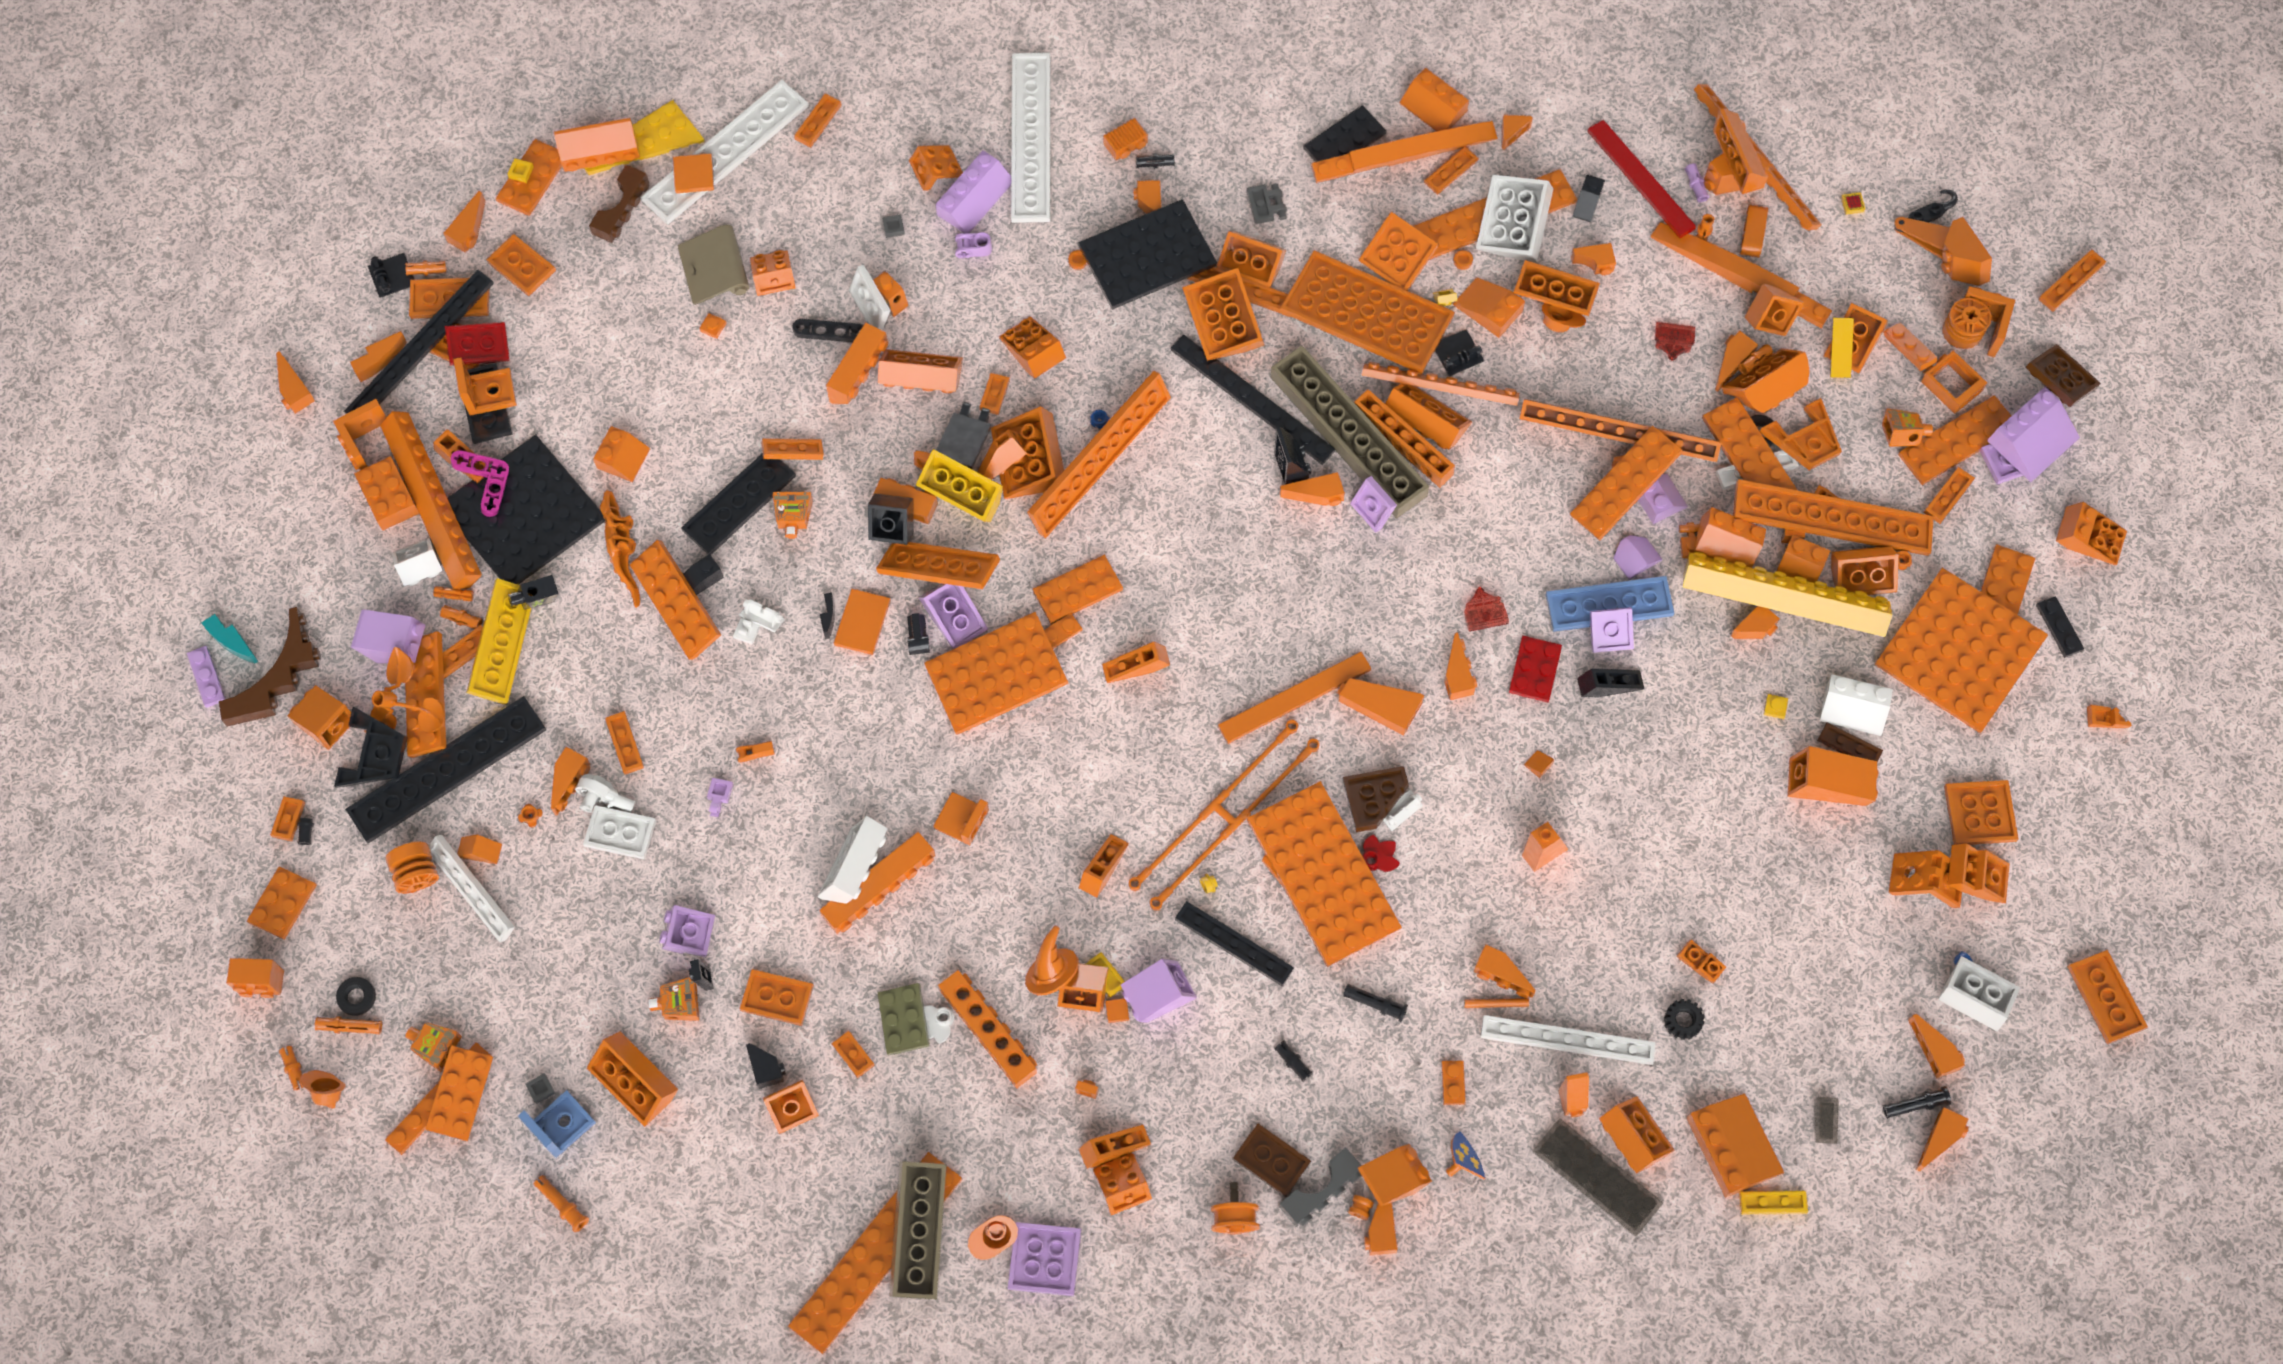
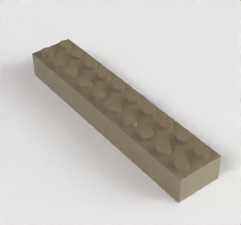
M1300 346L1271 367V379L1326 441L1335 448V451L1364 482L1366 478L1372 476L1397 504L1392 512L1396 519L1428 496L1429 485L1303 346Z

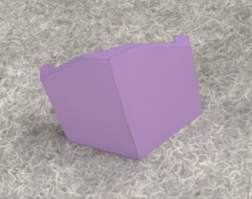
M1632 535L1620 541L1613 558L1629 580L1662 561V558L1647 538Z

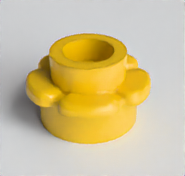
M1204 874L1205 877L1200 878V884L1206 894L1214 893L1216 891L1215 888L1218 887L1215 877Z

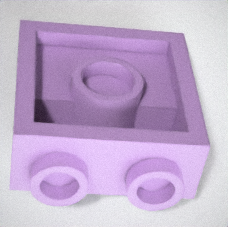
M674 905L670 911L667 910L665 913L664 923H667L666 931L663 930L661 932L659 943H663L662 949L680 954L685 952L702 957L707 956L715 915Z

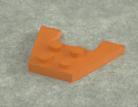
M1822 398L1806 405L1804 408L1805 412L1814 422L1788 436L1779 423L1774 421L1760 430L1762 435L1809 471L1839 456L1842 452Z

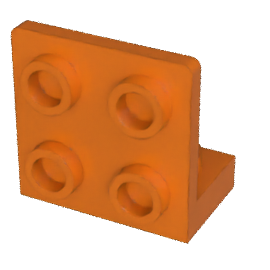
M949 145L918 146L909 159L923 191L930 190L937 179L959 178L963 173Z
M776 250L770 254H757L750 258L757 296L796 288L788 250Z
M952 792L933 827L935 830L970 846L989 811L988 802L980 799L976 803Z
M1133 1153L1093 1168L1111 1215L1152 1199L1147 1181Z

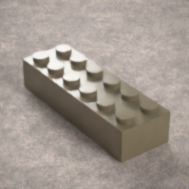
M899 1162L889 1297L937 1300L947 1164Z

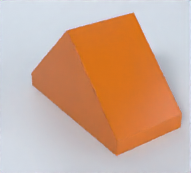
M1503 115L1501 124L1502 149L1505 150L1531 128L1533 121L1531 116Z
M478 834L461 837L457 855L462 859L498 864L502 844Z

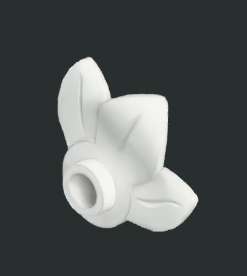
M931 1005L925 1006L924 1011L929 1039L935 1037L937 1043L941 1044L950 1036V1026L955 1019L954 1013L948 1007L937 1009ZM942 1015H947L948 1019L946 1021H941L940 1017Z

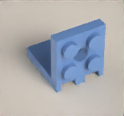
M567 1090L535 1119H532L525 1110L518 1115L521 1121L555 1158L562 1154L596 1123ZM569 1116L570 1123L565 1127L560 1126L559 1120L561 1117Z

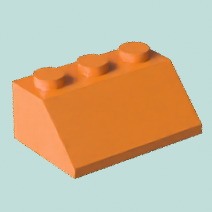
M1425 68L1413 79L1399 104L1437 132L1451 129L1467 113L1469 100Z
M1228 231L1216 268L1224 271L1238 268L1241 277L1271 288L1281 269L1287 250L1236 231Z
M1711 507L1701 517L1694 551L1704 553L1707 557L1711 558L1722 557L1731 563L1736 561L1742 562L1747 567L1752 568L1763 547L1766 529L1748 521L1734 518L1733 515Z
M1892 546L1831 552V572L1834 586L1844 587L1847 591L1854 593L1855 591H1861L1867 595L1896 593L1898 590L1899 555Z
M1638 1096L1617 1104L1599 1118L1604 1130L1610 1134L1617 1149L1623 1153L1628 1165L1636 1174L1675 1151Z

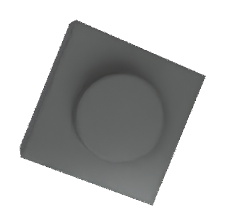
M901 214L882 217L886 238L905 235Z
M545 1073L525 1084L536 1104L556 1094Z

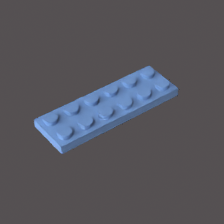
M1666 576L1547 591L1545 594L1553 632L1591 627L1590 611L1630 607L1632 608L1633 621L1674 616V608Z

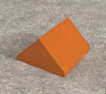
M803 1080L763 1098L779 1134L819 1116Z

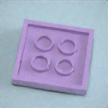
M1015 1222L1018 1228V1236L1012 1247L1008 1290L1074 1296L1081 1229Z

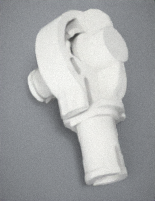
M583 775L575 788L576 792L584 797L580 809L591 813L596 802L608 805L607 808L615 806L628 813H631L635 804L634 800L619 795L618 789H614L610 782L598 775Z

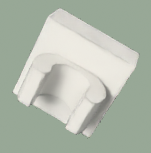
M741 618L733 637L753 644L760 625Z

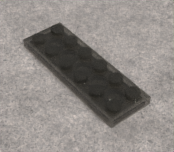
M1560 1118L1532 1151V1153L1635 1237L1638 1236L1663 1204L1660 1199Z

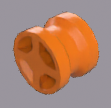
M1354 1195L1352 1199L1353 1205L1349 1207L1348 1213L1362 1220H1368L1370 1216L1368 1212L1369 1209L1373 1208L1374 1202L1365 1197Z

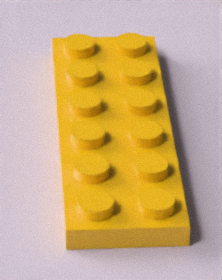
M497 578L494 581L466 693L506 705L509 700L531 608L523 609L522 604L511 606L508 594L518 592L520 585Z

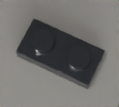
M699 959L690 961L689 976L691 981L695 982L705 991L714 989L711 969Z

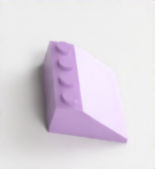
M2044 387L2002 424L1987 441L2032 482L2080 437L2061 401L2048 388Z

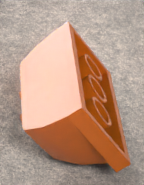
M1781 348L1767 357L1761 366H1756L1748 374H1741L1722 386V391L1724 394L1733 395L1735 398L1738 397L1744 406L1756 412L1765 413L1769 409L1778 407L1781 401L1793 397L1795 392L1808 384L1810 371L1805 351Z

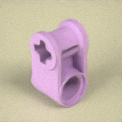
M960 233L955 236V241L957 242L955 255L958 258L988 256L992 252L991 239L987 233Z

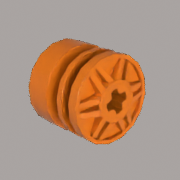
M1975 298L1958 300L1952 306L1943 323L1942 332L1944 338L1950 345L1956 348L1969 349L1975 347L1980 343L1991 324L1992 315L1990 309L1985 303Z
M418 841L403 844L391 850L385 857L388 869L393 874L392 881L395 883V890L398 893H414L435 884L439 880L436 865L431 862L432 854L426 842Z

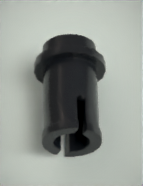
M300 818V821L297 823V826H299L297 843L299 845H311L314 823H312L313 820L310 818Z

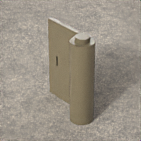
M731 225L719 226L677 245L693 305L705 302L727 291L736 295H744L749 290L745 268L735 232Z

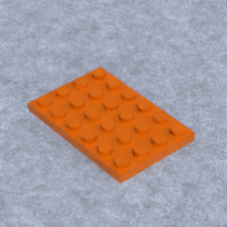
M1036 612L924 662L956 735L1069 684Z

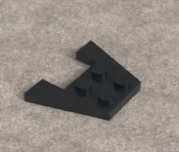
M352 707L348 727L366 730L358 769L339 767L334 787L341 788L398 778L408 737L358 708Z

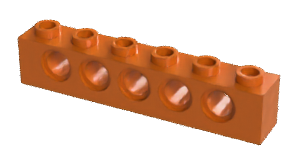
M1369 389L1354 401L1357 407L1393 447L1439 488L1454 475L1455 465Z
M957 970L938 985L939 991L1016 1089L1037 1074L1036 1061L1031 1055L1027 1057L1022 1051L1024 1047L1018 1039L1013 1040L1009 1035L1011 1030L1005 1022L1001 1024L996 1018L998 1014L992 1006H986L983 1002L985 997L978 989L975 991L971 987L972 981L966 973L962 975ZM962 991L969 993L966 999H959L957 996ZM973 1008H980L982 1010L977 1016L970 1013ZM987 1024L995 1026L991 1032H986L983 1028ZM1001 1040L1008 1042V1045L1003 1049L996 1046ZM1013 1057L1021 1059L1018 1065H1011L1009 1063Z

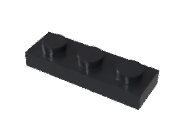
M2054 596L2036 604L2063 657L2066 658L2082 652L2084 647L2057 597Z

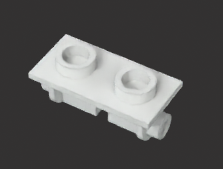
M746 599L743 606L745 608L739 614V616L772 632H776L785 621L780 612L767 607L763 609V605L753 601V599Z
M1411 789L1403 794L1383 820L1388 828L1393 831L1423 806L1420 802L1422 798L1418 794L1415 795Z

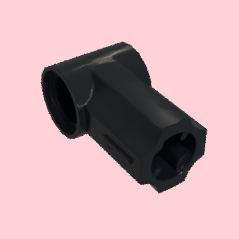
M919 613L907 616L909 655L930 653L925 616Z

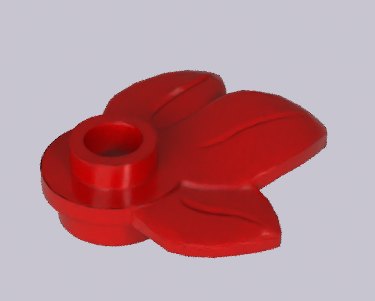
M1371 835L1365 840L1362 856L1370 871L1378 869L1383 872H1390L1400 865V862L1392 857L1396 848L1395 841L1379 843L1375 835ZM1373 858L1375 863L1369 864L1367 859Z

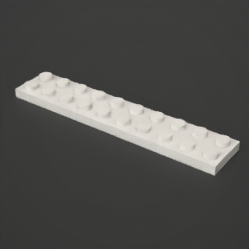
M1012 53V223L1050 222V53Z
M781 80L692 155L712 154L715 186L809 107L808 102ZM673 170L644 194L641 199L645 205L668 225L708 191L676 194Z

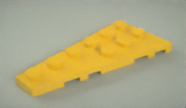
M671 100L633 124L640 158L583 169L588 175L609 170L615 166L627 165L636 160L641 161L669 153L671 150L683 149L696 143H704L705 140L674 100Z

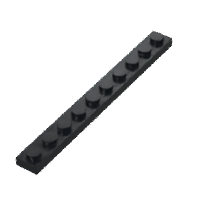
M478 269L344 410V413L347 414L377 399L380 405L446 335L445 326H455L494 284L493 281Z
M1184 334L1171 347L1172 352L1276 430V427H1281L1297 438L1299 445H1303L1305 453L1321 465L1335 452L1334 447L1217 359L1207 361L1203 348Z

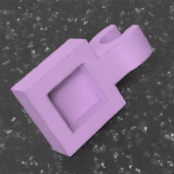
M712 778L707 794V799L712 800L709 808L710 816L719 817L721 804H728L733 782Z

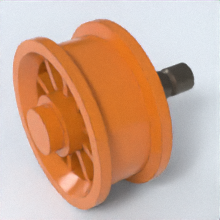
M1230 1182V1203L1211 1206V1212L1214 1213V1224L1211 1226V1230L1232 1235L1259 1230L1260 1224L1256 1223V1212L1259 1210V1205L1239 1202L1238 1182Z

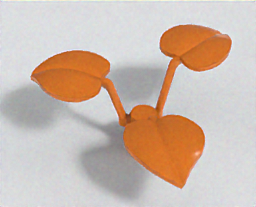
M394 647L388 661L386 676L388 682L395 685L385 687L384 691L378 690L373 693L372 703L374 707L370 716L395 729L397 719L392 714L394 709L391 707L401 706L421 711L418 715L419 727L424 732H435L445 722V709L438 699L426 698L423 706L420 707L397 702V696L391 692V690L400 687L401 682L407 683L411 679L414 670L411 658L400 648Z

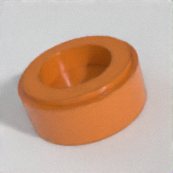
M1075 250L1069 254L1068 263L1071 268L1080 270L1087 265L1081 250Z
M1460 250L1454 255L1453 263L1458 269L1466 270L1472 266L1473 256L1469 251Z

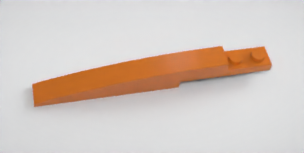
M1493 121L1350 151L1346 155L1314 162L1311 164L1316 183L1387 165L1389 167L1461 149L1464 146L1469 147L1498 139Z
M1660 222L1650 236L1751 294L1753 291L1758 293L1762 284L1784 290L1804 302L1797 316L1821 329L1833 311L1798 292L1799 287L1694 235L1687 234L1679 239L1667 224Z

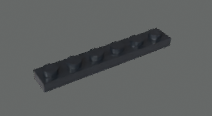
M1188 901L1185 902L1175 917V921L1282 987L1294 970V967Z

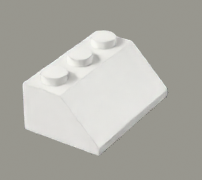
M1831 674L1825 688L1820 721L1881 736L1890 709L1893 689Z
M1961 956L1938 1000L1998 1031L2007 1020L2020 987Z

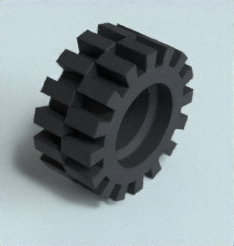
M1684 999L1674 1001L1665 1013V1028H1668V1033L1670 1035L1673 1034L1676 1039L1678 1037L1681 1040L1686 1038L1688 1040L1698 1035L1705 1023V1014H1702L1703 1009L1697 1007L1698 1003H1691L1692 1000L1690 999L1684 1001ZM1678 1013H1688L1692 1017V1024L1689 1027L1680 1026L1676 1021Z

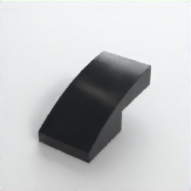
M832 592L824 594L827 612L820 614L825 639H830L835 621V605Z

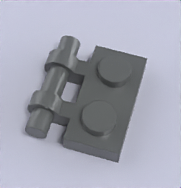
M1277 183L1272 184V190L1268 191L1266 184L1247 188V196L1255 224L1274 221L1273 214H1278L1280 220L1287 218L1286 204H1283L1282 200L1283 193ZM1269 199L1275 200L1276 205H1271Z

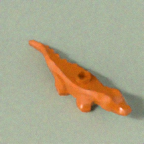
M606 490L600 505V511L606 520L604 533L607 552L610 555V562L613 564L614 572L618 574L620 581L626 584V588L630 591L633 598L634 606L637 608L640 606L639 590L628 568V557L634 553L636 548L635 541L629 535V530L633 527V519L630 515L621 517L613 492Z

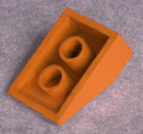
M1477 277L1457 298L1453 305L1500 338L1523 312L1525 300L1509 289Z
M1851 303L1844 318H1854L1851 370L1860 374L1885 330L1888 320ZM1832 341L1824 354V357L1830 360Z
M1410 1144L1398 1147L1358 1167L1359 1172L1380 1207L1414 1195L1432 1182L1428 1170L1422 1165L1417 1152Z

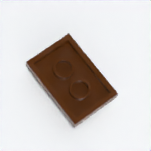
M1257 1123L1233 1157L1236 1163L1284 1197L1289 1195L1311 1163L1310 1159L1259 1123Z

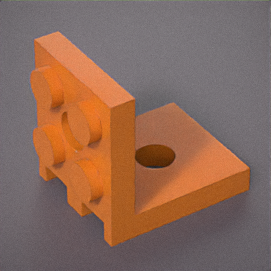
M1969 286L1963 298H1975L1985 303L1990 309L1991 321L1996 322L1987 353L1988 356L1995 357L2005 340L2016 300L2002 296L1999 293L1984 291L1979 287Z
M462 358L453 359L459 395L470 416L517 406L510 368L470 376ZM491 388H499L497 393L489 394Z
M377 399L333 421L340 433L337 435V438L356 470H362L368 466L354 440L380 427L381 423L387 418Z
M1941 851L1894 853L1889 893L1891 895L1930 893L1951 908H1960L1962 898L1961 891L1948 885L1950 857ZM1915 869V874L1909 878L1910 871Z

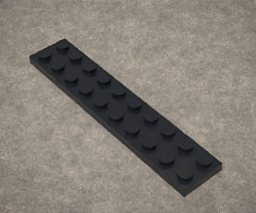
M525 696L447 744L445 749L434 752L401 773L398 778H393L345 810L365 841L369 844L547 729Z

